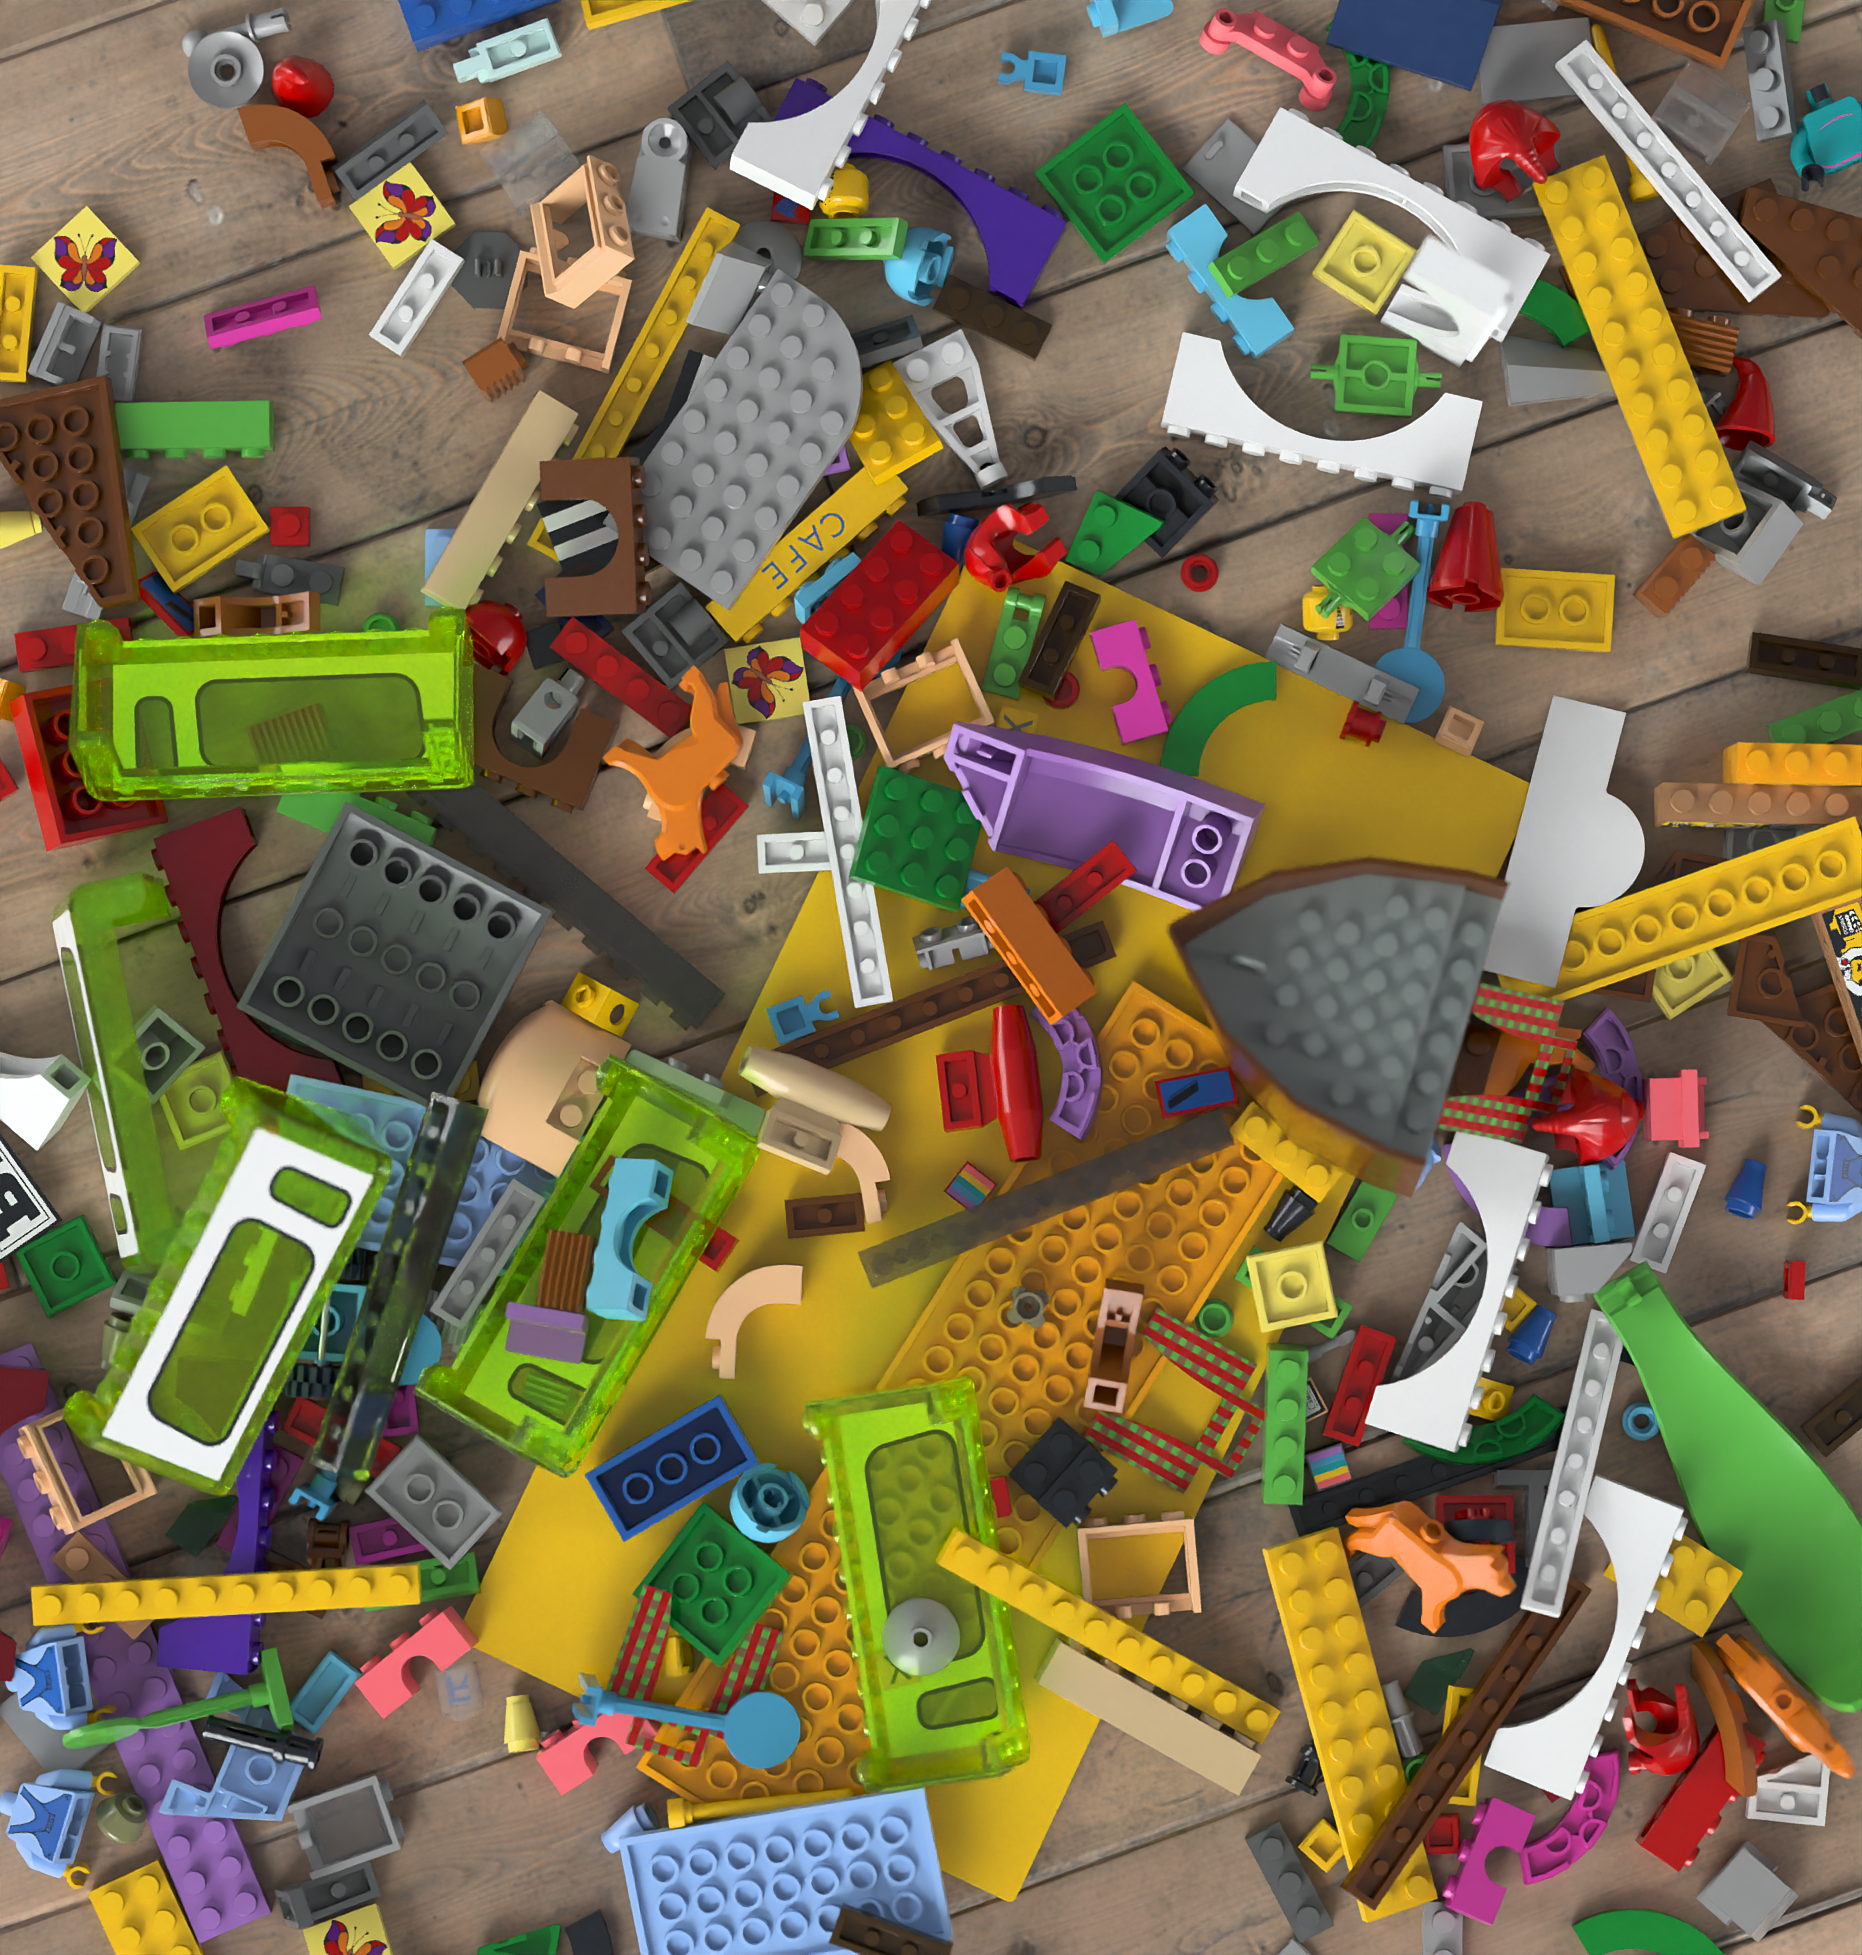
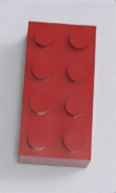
M898 520L800 628L801 647L861 692L959 584V563L904 522Z

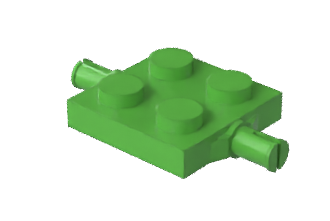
M1341 334L1339 337L1338 357L1334 365L1311 363L1310 379L1333 380L1335 389L1334 413L1411 418L1413 396L1417 388L1440 389L1442 373L1419 372L1416 361L1417 340Z
M1363 517L1312 566L1311 573L1326 586L1330 593L1323 601L1316 605L1315 609L1318 614L1322 613V617L1327 619L1342 604L1354 609L1365 620L1369 621L1420 572L1421 564L1402 547L1415 534L1416 530L1413 525L1409 527L1410 523L1404 521L1391 535L1382 532L1366 517Z

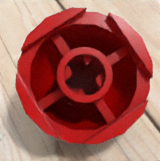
M481 600L477 604L466 607L464 612H460L450 622L451 632L457 628L461 635L457 640L460 647L482 667L490 670L493 666L502 669L499 672L501 675H508L519 663L524 655L527 644L526 630L520 621L523 618L522 614L510 603L503 605L493 600Z

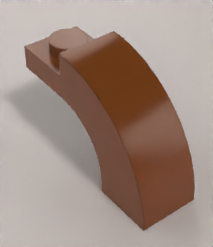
M256 104L237 108L249 144L255 152L277 147L297 154L306 165L321 207L324 209L337 204L334 193L340 191L333 169L326 171L325 168L335 165L339 161L326 137L310 120L293 110L277 105Z
M308 591L273 597L214 596L193 600L194 638L269 640L303 637L304 633L321 631L320 593Z
M1107 1278L1105 1280L1090 1358L1084 1407L1122 1413L1134 1339L1144 1293V1285Z

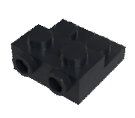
M1166 446L1160 449L1115 496L1165 521L1163 527L1144 540L1161 558L1166 556L1220 501L1214 495L1218 491L1215 484L1202 474L1197 478L1187 468L1190 464L1187 456L1175 447L1170 451Z
M1058 1417L1013 1467L1008 1476L1067 1528L1071 1522L1078 1527L1092 1511L1087 1504L1097 1493L1101 1497H1105L1115 1486L1118 1480L1113 1475L1118 1469L1061 1417Z

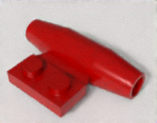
M1018 1004L999 1006L993 1009L990 1055L975 1050L936 1055L944 1131L949 1133L984 1128L998 1118L1010 1161H1034L1041 1158L1044 1113L1037 1050L1024 1006Z

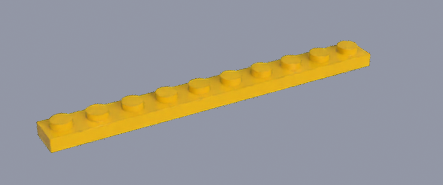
M708 207L705 209L572 460L620 456L690 323L686 322L687 316L717 251L731 241L734 242L741 229V224ZM541 517L527 546L559 562Z
M956 1527L935 1560L938 1565L1260 1744L1264 1742L1281 1713L1278 1707Z
M420 1563L41 1584L31 1587L33 1626L411 1605L422 1602Z

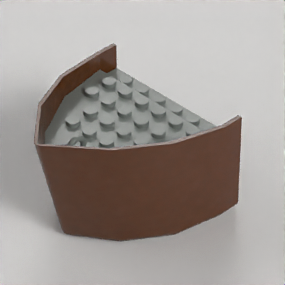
M1365 857L1272 871L1172 921L1167 930L1169 938L1235 1077L1287 1138L1301 1149L1374 1187L1412 1198L1426 1168L1427 1156L1444 1099L1484 1094L1502 1032L1467 1021L1500 909L1510 882L1470 870L1378 857Z

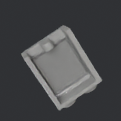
M378 1771L319 1793L290 1801L288 1804L289 1814L293 1813L299 1830L298 1839L301 1848L305 1849L311 1866L310 1876L312 1880L401 1849L403 1845L401 1839L407 1837L400 1815L393 1817L389 1802L394 1800L393 1792L388 1779L381 1780Z

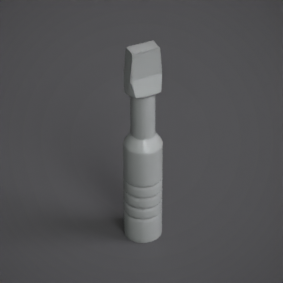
M1350 1327L1340 1331L1333 1339L1318 1346L1312 1345L1308 1347V1365L1320 1359L1322 1354L1340 1345L1342 1347L1352 1342L1356 1336L1353 1328Z

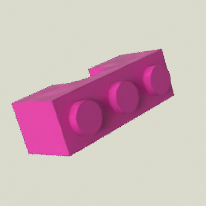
M1136 619L1091 632L1090 638L1100 673L1111 669H1122L1130 673L1136 683V693L1133 698L1125 703L1115 705L1111 709L1122 746L1166 734L1168 731L1166 724L1172 723V717L1167 701L1160 702L1156 687L1162 684L1156 664L1149 665L1145 650L1151 649L1145 626L1138 628Z
M1494 1797L1486 1798L1485 1803L1479 1802L1471 1818V1824L1475 1825L1470 1840L1464 1838L1457 1853L1456 1859L1461 1861L1455 1876L1450 1874L1444 1885L1442 1896L1446 1897L1443 1906L1483 1924L1493 1925L1507 1888L1492 1882L1488 1878L1484 1868L1485 1858L1492 1849L1498 1846L1513 1852H1522L1536 1816Z

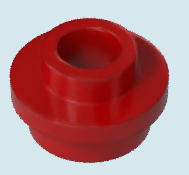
M1200 553L1189 556L1183 562L1180 570L1183 584L1194 592H1205L1211 589L1219 576L1216 562L1210 556ZM1200 566L1206 570V577L1203 580H1196L1192 576V570L1195 567Z

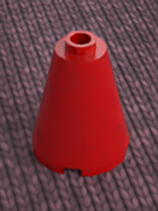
M1468 501L1454 511L1427 587V599L1435 605L1452 610L1453 603L1465 605V612H1487L1498 609L1501 606V602H1503L1504 589L1493 512L1487 509L1484 503Z

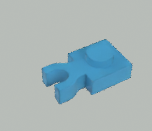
M1029 51L1028 60H1021L1013 53L1001 52L1000 62L1011 63L1015 69L1008 75L999 73L998 84L1008 85L1017 81H1025L1024 92L1062 96L1067 55Z
M829 990L819 993L808 1004H805L801 995L766 1009L780 1045L816 1032L813 1024L816 1020L831 1021L839 1018L837 1010L829 1014H825L820 1010L821 1001L832 997Z

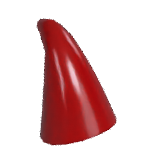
M297 55L285 56L276 63L272 72L271 92L278 106L293 110L308 119L321 114L328 107L333 98L334 84L331 75L320 63Z
M1733 356L1732 365L1737 369L1739 381L1733 400L1714 426L1721 445L1732 450L1743 451L1750 440L1767 448L1775 442L1774 411L1769 384L1757 363L1748 357Z

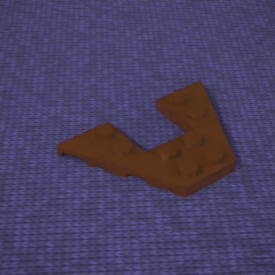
M1676 850L1647 889L1732 859ZM1774 928L1739 939L1727 1016L1805 1028V1022L1798 1006ZM1656 969L1595 989L1589 993L1650 1003Z

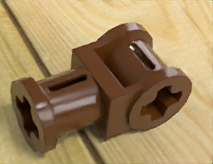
M316 1518L309 1519L307 1560L311 1569L344 1567V1559L349 1546V1520H343L341 1524L318 1522Z

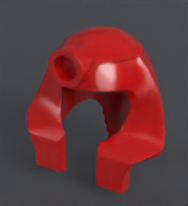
M1512 99L1496 100L1485 105L1476 114L1470 126V154L1477 185L1482 189L1492 188L1501 194L1507 203L1522 194L1524 191L1510 170L1500 168L1501 162L1506 158L1514 160L1535 182L1545 184L1548 180L1547 176L1561 167L1555 158L1553 147L1561 137L1559 129L1542 113Z
M1029 502L1018 509L1009 503L995 510L973 530L966 548H964V558L969 574L977 582L991 588L995 592H1003L1011 584L1048 576L1059 559L1067 551L1058 537L1048 543L1036 555H1025L1016 550L1013 542L1018 532L1029 535L1045 524L1049 517L1044 507L1039 503L1036 505L1033 502Z
M1572 1068L1570 1069V1079L1566 1081L1559 1105H1574L1568 1110L1557 1111L1549 1115L1545 1114L1543 1117L1539 1116L1532 1121L1531 1126L1540 1132L1554 1133L1555 1148L1568 1149L1577 1153L1579 1165L1587 1166L1611 1156L1630 1142L1639 1120L1645 1115V1106L1642 1101L1632 1098L1625 1089L1616 1083L1596 1074ZM1555 1084V1085H1550V1098H1551V1099H1552V1095H1553V1092H1554V1089H1555L1556 1084Z
M1636 1678L1628 1679L1627 1695L1630 1706L1624 1707L1623 1721L1627 1740L1636 1746L1634 1751L1628 1752L1630 1773L1632 1775L1640 1774L1641 1770L1646 1769L1655 1774L1671 1776L1683 1771L1693 1763L1700 1748L1699 1732L1687 1687L1682 1683H1675L1676 1702H1674L1663 1693L1651 1687L1640 1691ZM1633 1710L1635 1712L1648 1711L1653 1714L1658 1721L1656 1730L1649 1732L1637 1726Z

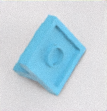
M1624 1160L1613 1170H1610L1604 1163H1596L1587 1166L1554 1169L1552 1171L1548 1184L1551 1206L1568 1207L1573 1245L1602 1243L1612 1239L1635 1236Z

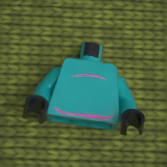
M1826 83L1805 92L1813 112L1800 119L1798 122L1799 134L1792 136L1789 157L1798 175L1801 177V190L1805 192L1809 191V181H1812V183L1817 181L1820 187L1823 188L1824 178L1862 162V101H1857L1853 96H1848L1834 102Z

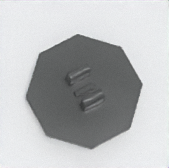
M473 232L453 252L463 258L465 263L452 281L451 286L474 309H505L519 253L522 249L505 232ZM528 272L526 275L523 290L528 286Z

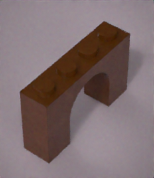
M612 457L539 461L541 500L551 502L573 500L596 501L611 513L618 529V546L615 555L605 568L588 576L545 578L547 617L646 613V605L651 603V587L648 581L645 582L644 566L649 565L650 556L648 544L643 543V527L647 526L648 513L646 505L641 504V488H645L646 472L644 466L640 465L639 458Z
M474 664L455 708V765L466 769L469 762L482 768L480 775L501 784L504 777L518 783L515 790L534 799L537 798L538 793L553 798L551 806L572 814L574 808L583 811L604 763L603 757L608 753L619 726L612 721L581 709L564 749L554 760L538 767L516 765L503 756L495 737L496 722L513 681L504 675Z

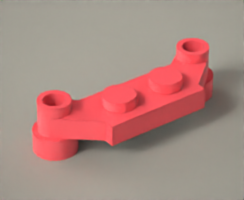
M1219 9L1216 11L1212 21L1205 25L1199 41L1206 51L1212 54H1223L1227 51L1231 42H1236L1302 80L1304 85L1299 93V101L1306 109L1320 112L1327 107L1333 95L1332 88L1337 80V75L1334 70L1326 67L1319 54L1321 47L1257 10H1254L1252 14H1234L1231 10Z

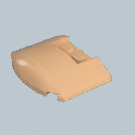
M550 1000L544 1003L543 1007L520 1020L504 1038L493 1055L478 1094L477 1104H479L480 1124L476 1123V1132L518 1157L559 1178L632 1044Z

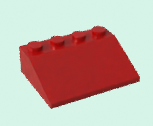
M114 677L25 693L9 703L46 851L81 845L168 822L159 784L114 786ZM140 711L141 768L147 774H156Z

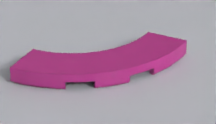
M1613 1749L1598 1752L1596 1758L1588 1756L1583 1770L1590 1772L1583 1793L1576 1792L1568 1812L1553 1829L1545 1835L1525 1843L1522 1852H1518L1524 1885L1541 1882L1565 1871L1590 1850L1600 1838L1608 1825L1607 1822L1618 1797L1620 1785L1619 1750Z

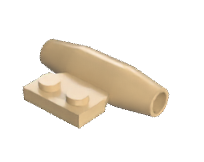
M749 1046L742 1057L738 1071L739 1075L779 1099L766 1112L756 1147L827 1175L832 1171L842 1138L839 1123H846L855 1127L880 1132L888 1121L891 1103L849 1077L795 1055L755 1046Z

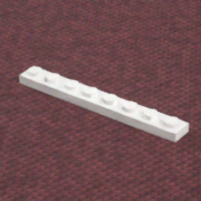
M1587 40L1583 41L1556 63L1555 68L1749 303L1782 276Z
M841 696L802 702L855 1008L893 1002L873 885L849 878L863 823Z
M1591 1309L1520 1606L1522 1609L1557 1618L1560 1616L1623 1347L1621 1339L1605 1314L1601 1311Z

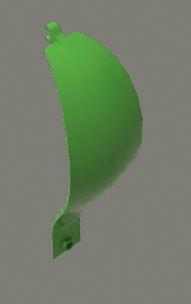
M1644 1261L1609 1282L1592 1295L1626 1347L1638 1370L1656 1416L1683 1498L1699 1537L1707 1550L1744 1572L1730 1594L1746 1620L1791 1676L1817 1700L1839 1712H1857L1862 1709V1521L1825 1469L1796 1436L1694 1333L1674 1305L1648 1262Z

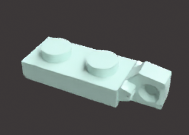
M545 18L477 43V47L468 50L471 58L453 64V68L459 83L478 78L480 84L489 81L490 83L560 58L562 55L549 19Z

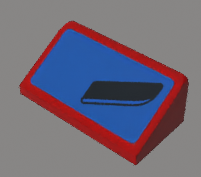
M155 571L138 579L140 598L182 641L191 644L196 639L194 638V608L179 592L174 594L159 572Z
M1230 1066L1154 1081L1162 1119L1239 1104Z

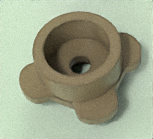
M1023 1286L1015 1287L1012 1291L1013 1305L1007 1312L1008 1320L1013 1324L1024 1322L1029 1323L1032 1328H1040L1045 1322L1043 1311L1045 1305L1049 1303L1048 1294L1042 1290L1036 1293L1027 1291ZM1025 1304H1031L1032 1309L1026 1311L1024 1308Z

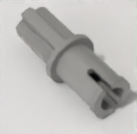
M1396 1679L1381 1684V1689L1400 1752L1404 1758H1410L1420 1754L1423 1751V1746L1412 1719L1415 1713L1414 1711H1409L1399 1685L1400 1682Z

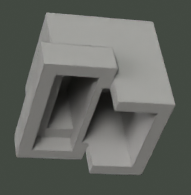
M1746 1840L1696 1899L1727 1926L1733 1921L1750 1937L1759 1942L1797 1899L1798 1895L1774 1874L1778 1867Z

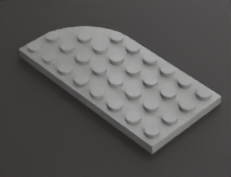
M777 269L643 463L646 472L645 488H641V504L646 505L648 513L647 526L643 527V543L648 544L649 556L729 611L851 437L857 424L862 403V367L858 350L847 326L824 299L780 269ZM609 513L603 524L618 533L616 522L611 513Z

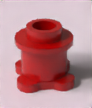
M1354 700L1339 738L1345 740L1346 736H1350L1366 742L1365 747L1369 748L1371 741L1379 743L1387 722L1380 719L1381 711H1378L1376 714L1358 707L1359 701Z

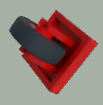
M1513 1495L1435 1496V1520L1442 1524L1445 1531L1463 1543L1503 1546L1504 1549L1501 1553L1508 1561L1509 1574L1516 1573Z

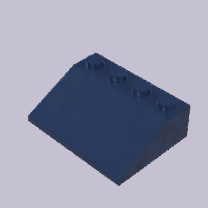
M1339 0L1326 45L1467 91H1472L1502 0Z

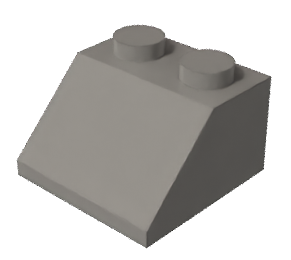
M733 241L717 251L686 322L702 328L733 335L753 306L758 293H762L773 277V274L768 272L773 261Z
M1735 479L1747 508L1746 511L1689 534L1693 535L1715 555L1716 562L1733 574L1760 586L1804 523L1784 501Z
M154 1004L102 1062L154 1105L206 1047L166 1010Z
M1614 1241L1546 1247L1545 1255L1549 1294L1559 1296L1560 1301L1565 1303L1588 1301L1587 1293H1597L1632 1252V1242Z

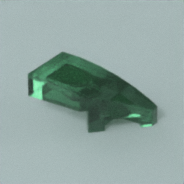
M233 1494L226 1497L195 1500L194 1503H188L167 1531L165 1537L197 1559L236 1505L239 1497Z
M1469 1648L1422 1661L1404 1690V1697L1431 1714L1437 1715L1447 1699L1448 1685H1454L1461 1678L1475 1650Z

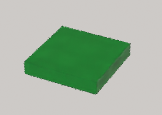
M80 1215L37 1237L15 1252L47 1318H51L118 1283L85 1215Z

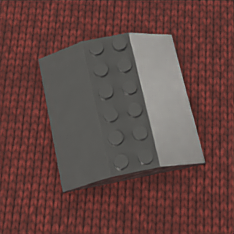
M345 802L242 995L237 1008L443 1116L504 1007L552 911Z

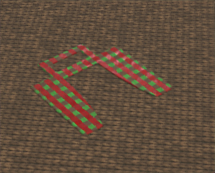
M1479 983L1471 1012L1485 1022L1505 1032L1541 1043L1525 1098L1503 1095H1465L1445 1098L1436 1128L1522 1144L1532 1110L1549 1114L1556 1113L1578 1044L1576 1040L1554 1036L1564 1001ZM1553 1048L1565 1049V1056L1551 1102L1538 1100Z
M1156 1308L1142 1334L1178 1368L1206 1388L1223 1397L1220 1405L1195 1448L1149 1426L1101 1412L1096 1413L1083 1438L1184 1494L1201 1463L1229 1479L1232 1478L1264 1422V1409L1240 1396L1257 1364ZM1239 1408L1252 1415L1253 1418L1227 1464L1212 1457L1211 1453L1236 1409Z
M646 1584L643 1585L606 1691L616 1692L617 1696L655 1702L651 1700L664 1656L671 1615L672 1593ZM759 1623L753 1627L731 1660L708 1712L727 1714L729 1708L740 1697L754 1691L764 1690L784 1632ZM634 1716L625 1744L698 1768L709 1736L724 1740V1732L655 1720L698 1735L692 1753L640 1736L646 1718Z

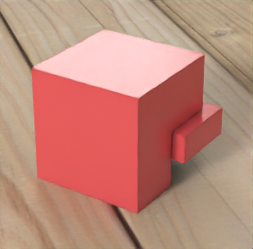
M1697 1069L1676 1070V1078L1643 1079V1104L1645 1106V1115L1642 1118L1643 1141L1678 1140V1148L1700 1147L1699 1139H1709V1131H1705L1704 1085H1707V1077H1697Z

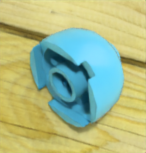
M922 226L907 229L902 260H882L885 263L884 273L886 281L896 295L921 306H926L935 299V297L930 296L936 284L939 288H943L951 269L954 249L952 246L947 245V240H950L951 236Z
M770 1462L756 1464L744 1471L734 1486L730 1497V1511L734 1524L750 1539L763 1543L779 1542L796 1532L805 1520L810 1504L806 1486L800 1478L790 1470L785 1473L781 1469L775 1468L777 1464Z

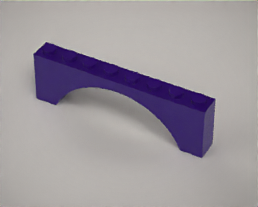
M796 77L772 122L808 113L825 104L833 97L826 94L827 88L811 78H807L804 82ZM875 114L873 118L868 116L860 136L858 137L853 134L847 146L851 147L848 159H877L900 164L924 174L948 191L969 215L979 233L988 261L989 292L1023 310L1066 230L1067 222L1062 220L1063 214L1043 204L1042 208L1028 202L1030 197L1026 193L1015 187L1010 186L1006 190L994 184L996 178L981 169L976 168L974 172L961 166L962 160L948 151L942 150L938 154L927 148L928 142L914 133L908 132L907 136L895 131L893 129L894 123L878 114Z
M186 1354L178 1357L175 1397L188 1404L200 1414L211 1426L218 1438L221 1439L227 1433L263 1360ZM278 1364L229 1458L238 1489L239 1522L233 1552L223 1574L270 1571L269 1565H265V1552L270 1548L272 1541V1528L267 1526L268 1511H272L275 1501L274 1488H270L271 1472L273 1473L277 1466V1450L273 1449V1435L277 1434L280 1425V1413L275 1410L276 1395H280L283 1384V1376L281 1372H278ZM267 1613L182 1617L171 1621L159 1628L157 1666L248 1675L258 1669V1665H261V1651L264 1650V1643L259 1642L260 1626H264Z

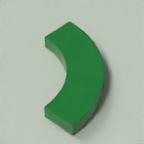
M1332 22L1326 27V31L1328 33L1330 31ZM1342 50L1350 73L1351 89L1347 111L1335 131L1343 137L1342 141L1355 148L1359 145L1370 149L1380 131L1387 110L1390 93L1389 66Z
M1537 279L1519 314L1528 316V319L1545 328L1559 342L1562 348L1589 334L1590 330L1579 303L1556 286Z
M1276 661L1253 663L1232 669L1216 677L1196 692L1184 705L1168 732L1160 766L1191 777H1198L1204 747L1215 728L1225 718L1245 706L1276 700Z
M1533 1393L1520 1408L1507 1416L1497 1419L1494 1423L1473 1426L1467 1446H1459L1458 1452H1452L1406 1436L1403 1439V1444L1417 1453L1446 1463L1459 1465L1491 1464L1519 1456L1543 1442L1565 1420V1414Z
M1643 1908L1612 1909L1587 1916L1571 1924L1589 1955H1604L1623 1949H1643L1662 1955H1724L1700 1930L1672 1915Z

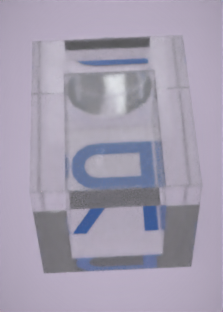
M472 1661L451 1665L443 1672L438 1668L435 1671L443 1718L453 1716L454 1722L477 1718L476 1712L481 1711L485 1707L477 1662Z

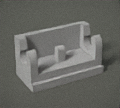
M58 301L28 372L33 377L54 386L78 382L103 323L87 313Z

